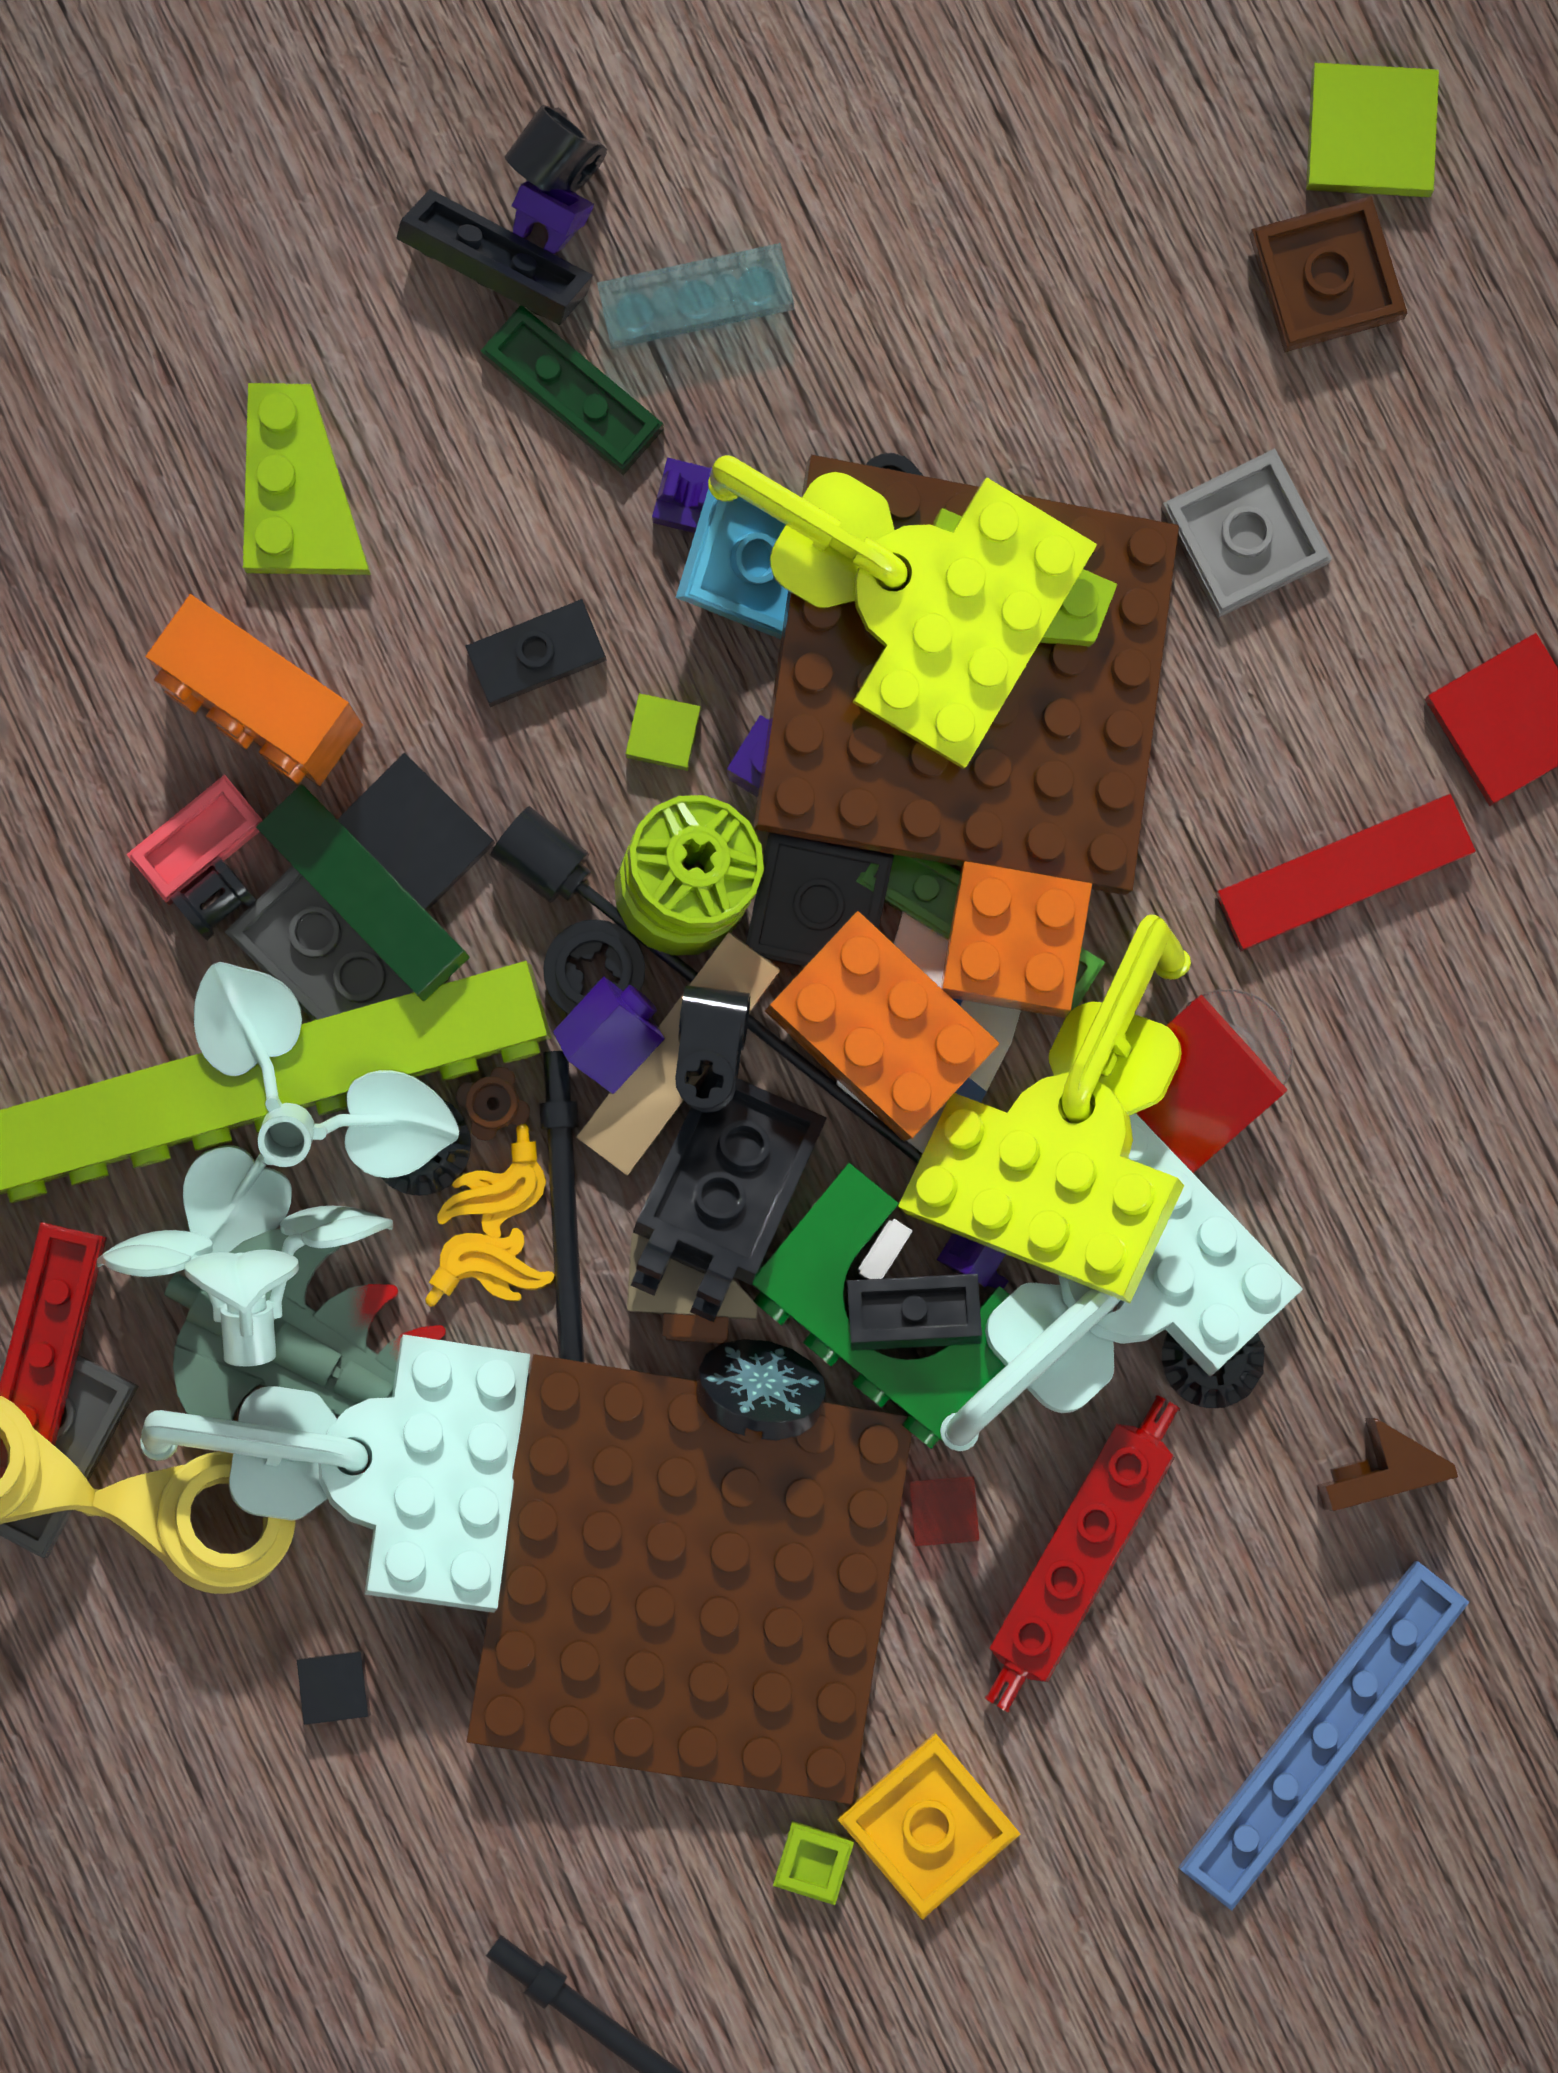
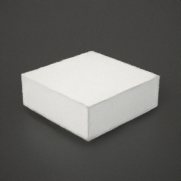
M895 1219L893 1221L889 1220L858 1268V1276L864 1280L883 1279L913 1230Z

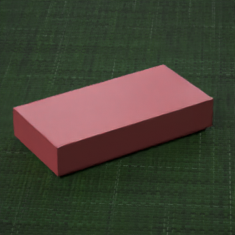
M224 774L126 855L170 906L173 903L170 896L177 891L185 893L213 870L212 862L218 857H221L223 861L229 858L260 832L256 826L263 820Z

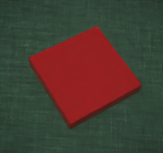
M1537 633L1532 634L1434 691L1424 699L1489 806L1494 805L1558 767V667Z
M1202 994L1166 1025L1180 1042L1181 1060L1165 1096L1157 1104L1136 1113L1192 1173L1204 1165L1288 1090Z

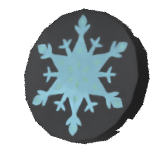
M741 1339L722 1343L706 1353L698 1369L696 1396L697 1402L708 1417L728 1431L744 1436L746 1428L753 1431H762L761 1439L776 1441L799 1436L816 1424L825 1400L826 1390L821 1373L810 1360L795 1350L770 1341Z

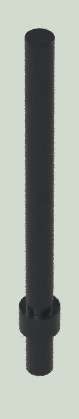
M563 1051L543 1052L546 1102L539 1103L540 1128L547 1130L558 1351L559 1358L585 1362L572 1129L579 1127L577 1101H571L569 1061L566 1059Z
M502 1935L499 1936L486 1954L487 1958L526 1986L523 1992L526 1996L544 2009L548 2004L639 2073H684L567 1985L565 1980L568 1976L548 1961L543 1965L539 1964Z

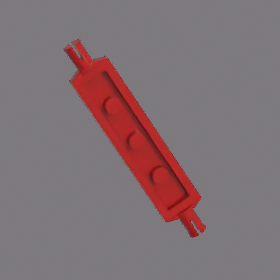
M1159 1395L1155 1396L1156 1399L1139 1428L1116 1424L989 1648L1004 1666L985 1699L992 1704H997L1009 1683L997 1704V1707L1006 1712H1009V1708L1026 1678L1042 1682L1049 1681L1175 1459L1174 1455L1161 1440L1181 1408L1169 1401L1162 1416L1156 1423L1167 1404V1400Z

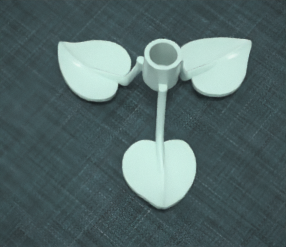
M224 962L212 964L205 973L198 988L194 1006L196 1039L207 1061L225 1075H242L259 1063L266 1093L265 1105L269 1112L266 1114L258 1134L260 1154L255 1161L243 1148L232 1145L219 1146L207 1150L197 1157L186 1174L183 1185V1203L190 1232L202 1235L213 1242V1251L211 1253L230 1252L243 1241L266 1231L276 1229L288 1214L292 1201V1186L284 1174L275 1169L267 1168L266 1165L290 1167L300 1163L307 1156L313 1140H323L328 1133L339 1127L349 1126L345 1135V1149L354 1164L365 1173L383 1178L400 1177L410 1174L424 1166L442 1149L458 1139L459 1127L443 1099L420 1080L405 1073L392 1070L370 1072L355 1079L347 1093V1106L350 1114L336 1115L321 1124H314L312 1116L302 1106L293 1103L282 1104L278 1096L274 1066L270 1057L283 1055L296 1044L302 1024L299 1003L292 991L283 982L271 975Z
M312 1207L293 1213L280 1222L281 1233L288 1235L284 1240L282 1251L263 1249L236 1254L229 1252L211 1253L213 1251V1242L196 1233L179 1230L155 1231L129 1238L115 1245L97 1258V1267L105 1265L113 1271L139 1277L167 1275L185 1269L186 1277L208 1293L213 1306V1319L215 1322H221L224 1361L234 1366H257L268 1363L276 1357L274 1319L282 1317V1298L286 1282L299 1270L298 1259L293 1256L295 1251L304 1245L313 1248H330L349 1244L384 1229L392 1230L393 1220L353 1207ZM272 1290L270 1300L266 1301L265 1294Z

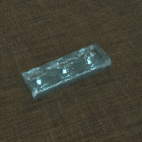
M781 243L597 282L611 349L794 310V300Z

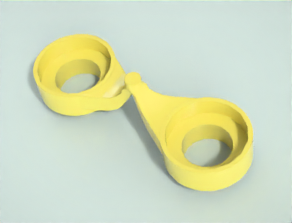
M0 1396V1438L3 1440L8 1453L7 1469L0 1479V1525L66 1510L80 1511L87 1516L106 1517L127 1531L161 1559L174 1576L183 1583L197 1590L213 1594L235 1593L258 1584L274 1570L288 1551L294 1535L295 1520L263 1517V1531L258 1542L250 1549L237 1554H220L205 1547L195 1536L190 1522L191 1505L194 1498L205 1488L216 1484H229L233 1453L220 1451L207 1453L191 1460L185 1465L137 1475L101 1490L94 1489L78 1467L38 1433L26 1415L14 1403Z

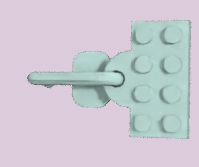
M1134 1113L1129 1116L1133 1142L1128 1159L1178 1177L1185 1186L1131 1303L1060 1275L1058 1276L1060 1285L1025 1283L1018 1287L990 1314L985 1329L989 1347L1006 1367L978 1391L957 1413H952L945 1418L940 1429L941 1439L951 1450H968L978 1440L979 1432L1026 1388L1046 1408L1058 1413L1074 1412L1082 1408L1112 1379L1114 1374L1113 1342L1120 1344L1142 1342L1165 1329L1211 1377L1298 1295L1303 1288L1149 1126ZM1117 1305V1310L1113 1312V1308Z
M403 1334L400 1339L392 1398L367 1399L346 1409L337 1419L322 1398L314 1392L277 1386L262 1387L252 1392L245 1399L240 1409L238 1421L164 1410L151 1412L146 1417L141 1432V1449L149 1459L155 1461L166 1460L176 1452L178 1445L233 1453L229 1477L230 1494L238 1507L252 1515L291 1521L298 1520L328 1499L329 1503L348 1521L373 1529L365 1595L494 1613L498 1608L514 1485L512 1474L523 1415L530 1354ZM369 1455V1467L364 1473H362L368 1463Z

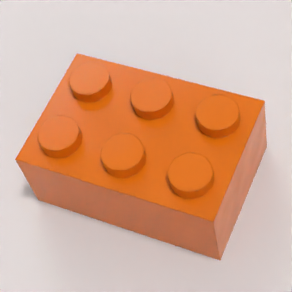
M189 594L145 656L158 671L153 680L165 689L164 693L193 714H196L201 705L209 710L206 717L217 725L215 728L246 750L253 741L260 745L262 748L258 753L268 760L267 764L296 785H299L302 779L306 777L320 787L363 727L348 701L192 594Z
M859 911L848 920L764 1011L904 1142L912 1139L1000 1044Z

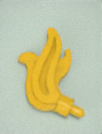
M525 1123L516 1127L517 1143H511L513 1163L504 1173L477 1170L458 1177L452 1186L460 1188L462 1185H466L471 1190L455 1194L443 1204L437 1215L439 1224H445L453 1217L459 1215L483 1214L481 1221L483 1231L488 1236L500 1238L502 1235L500 1226L505 1220L526 1211L538 1202L544 1194L547 1181L543 1169L537 1162L536 1141L530 1142L529 1127Z
M513 1228L509 1237L496 1238L479 1233H464L455 1235L444 1244L440 1254V1267L437 1268L428 1282L433 1287L426 1296L425 1302L430 1307L435 1306L443 1294L451 1295L460 1280L472 1277L477 1279L493 1296L506 1301H519L522 1299V1295L511 1291L509 1285L523 1290H539L551 1285L555 1280V1274L550 1271L539 1272L516 1258L525 1245L524 1235L518 1228Z

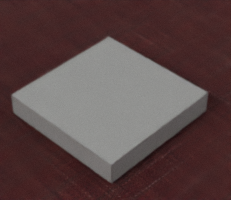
M1272 449L1164 502L1161 507L1168 523L1179 525L1177 540L1217 618L1328 565L1332 560L1276 449Z

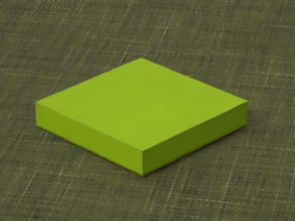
M1315 62L1311 77L1306 190L1431 197L1434 191L1439 70Z

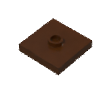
M1372 196L1251 229L1249 234L1284 353L1404 320L1408 314Z

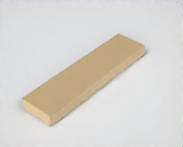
M728 932L689 986L750 993L751 1012L781 970L731 932ZM683 994L658 1027L665 1038L663 1042L614 1094L611 1092L608 1094L576 1137L627 1176L633 1171L684 1102L676 1088L675 1080L680 1045L678 1035ZM711 1065L704 1066L701 1076H691L689 1084L696 1086Z

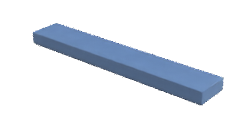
M1414 1561L1178 1868L1232 1911L1469 1604V1601L1419 1561Z

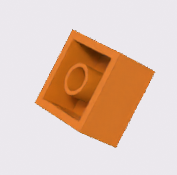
M964 861L960 872L940 988L954 999L1065 1018L1071 1011L1092 883Z

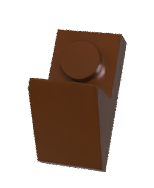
M1365 1418L1378 1468L1371 1470L1368 1459L1341 1465L1330 1469L1333 1481L1318 1484L1317 1487L1324 1510L1337 1511L1458 1477L1455 1464L1376 1418Z

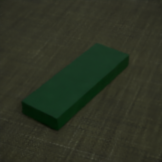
M522 305L517 308L480 350L481 356L623 476L664 430V424Z

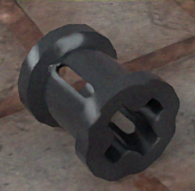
M221 857L212 862L213 870L187 892L181 893L177 891L170 896L183 915L207 941L214 936L213 927L241 904L250 906L256 901ZM221 888H225V893L205 910L201 908L205 901Z

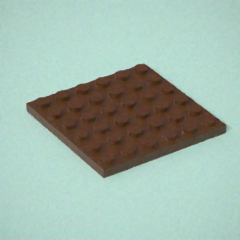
M811 454L806 463L802 497L809 485L819 476L831 472L847 474L878 492L886 499L894 530L908 525H933L937 514L942 508L963 516L979 487ZM1015 494L1096 543L1097 546L1083 569L1117 583V587L1096 641L1090 647L1060 643L1038 644L967 767L963 769L852 703L885 648L866 630L856 609L855 601L829 608H818L788 591L753 829L963 866L964 861L1082 881L1092 883L1093 890L1127 895L1132 892L1179 525ZM907 568L908 577H907L906 582H905L899 589H897V590H895V591H899V590L903 589V588L907 585V582H908V579H909V570H908V568Z
M533 1354L512 1474L514 1485L498 1608L494 1613L488 1612L466 1743L852 1804L912 1433L902 1426L908 1416L823 1403L816 1424L803 1434L776 1441L761 1439L762 1431H753L746 1428L744 1436L728 1431L709 1418L697 1402V1381Z

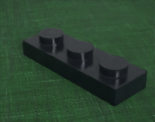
M429 189L401 219L396 237L397 240L420 251L425 256L445 264L475 280L481 286L494 290L526 307L534 314L558 325H561L588 294L593 277L587 271L432 189Z

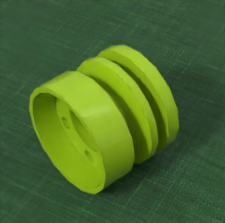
M705 795L677 796L656 805L637 825L614 881L616 907L627 929L647 947L670 955H698L720 945L728 932H732L742 919L745 910L756 895L764 871L762 844L750 821L730 804ZM685 861L688 865H692L699 861L704 866V870L702 871L700 868L695 867L688 871L682 864Z

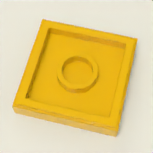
M936 1732L837 1817L838 1821L922 1920L1021 1835L1019 1830Z

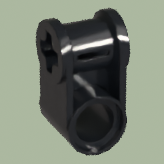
M542 105L504 157L509 165L521 176L544 191L549 192L551 189L577 191L598 170L607 154V148L599 141L588 140L584 133L567 119L568 115L559 107L550 108L546 105Z
M685 986L679 1021L678 1040L680 1045L675 1080L676 1088L681 1098L694 1110L703 1113L717 1112L725 1108L734 1098L737 1089L741 1050H744L747 1036L750 993ZM712 1065L714 1074L724 1080L722 1088H711L709 1098L701 1099L699 1090L689 1084L691 1076H701L704 1066Z

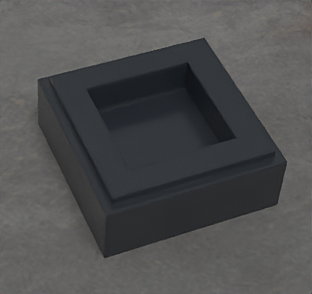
M363 1650L297 1659L304 1725L369 1717L371 1715Z

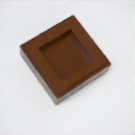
M664 1313L662 1336L666 1337L667 1341L718 1344L728 1341L729 1317L716 1316L715 1321L711 1322L698 1315Z

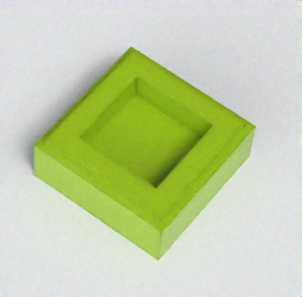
M639 693L625 753L626 758L688 771L701 706Z
M792 1820L773 1886L835 1905L854 1840Z

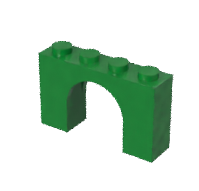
M848 1163L757 1273L752 1286L760 1291V1293L753 1302L781 1326L789 1317L809 1332L802 1343L831 1367L839 1358L859 1373L852 1384L879 1407L882 1408L889 1399L892 1400L909 1415L902 1426L932 1450L939 1440L944 1443L941 1439L940 1429L945 1418L952 1413H957L978 1391L1006 1367L989 1347L985 1329L990 1314L1010 1294L998 1286L981 1305V1344L948 1345L931 1356L913 1360L888 1357L875 1350L851 1351L850 1322L847 1318L843 1301L846 1274L856 1256L893 1213L899 1203L852 1164Z

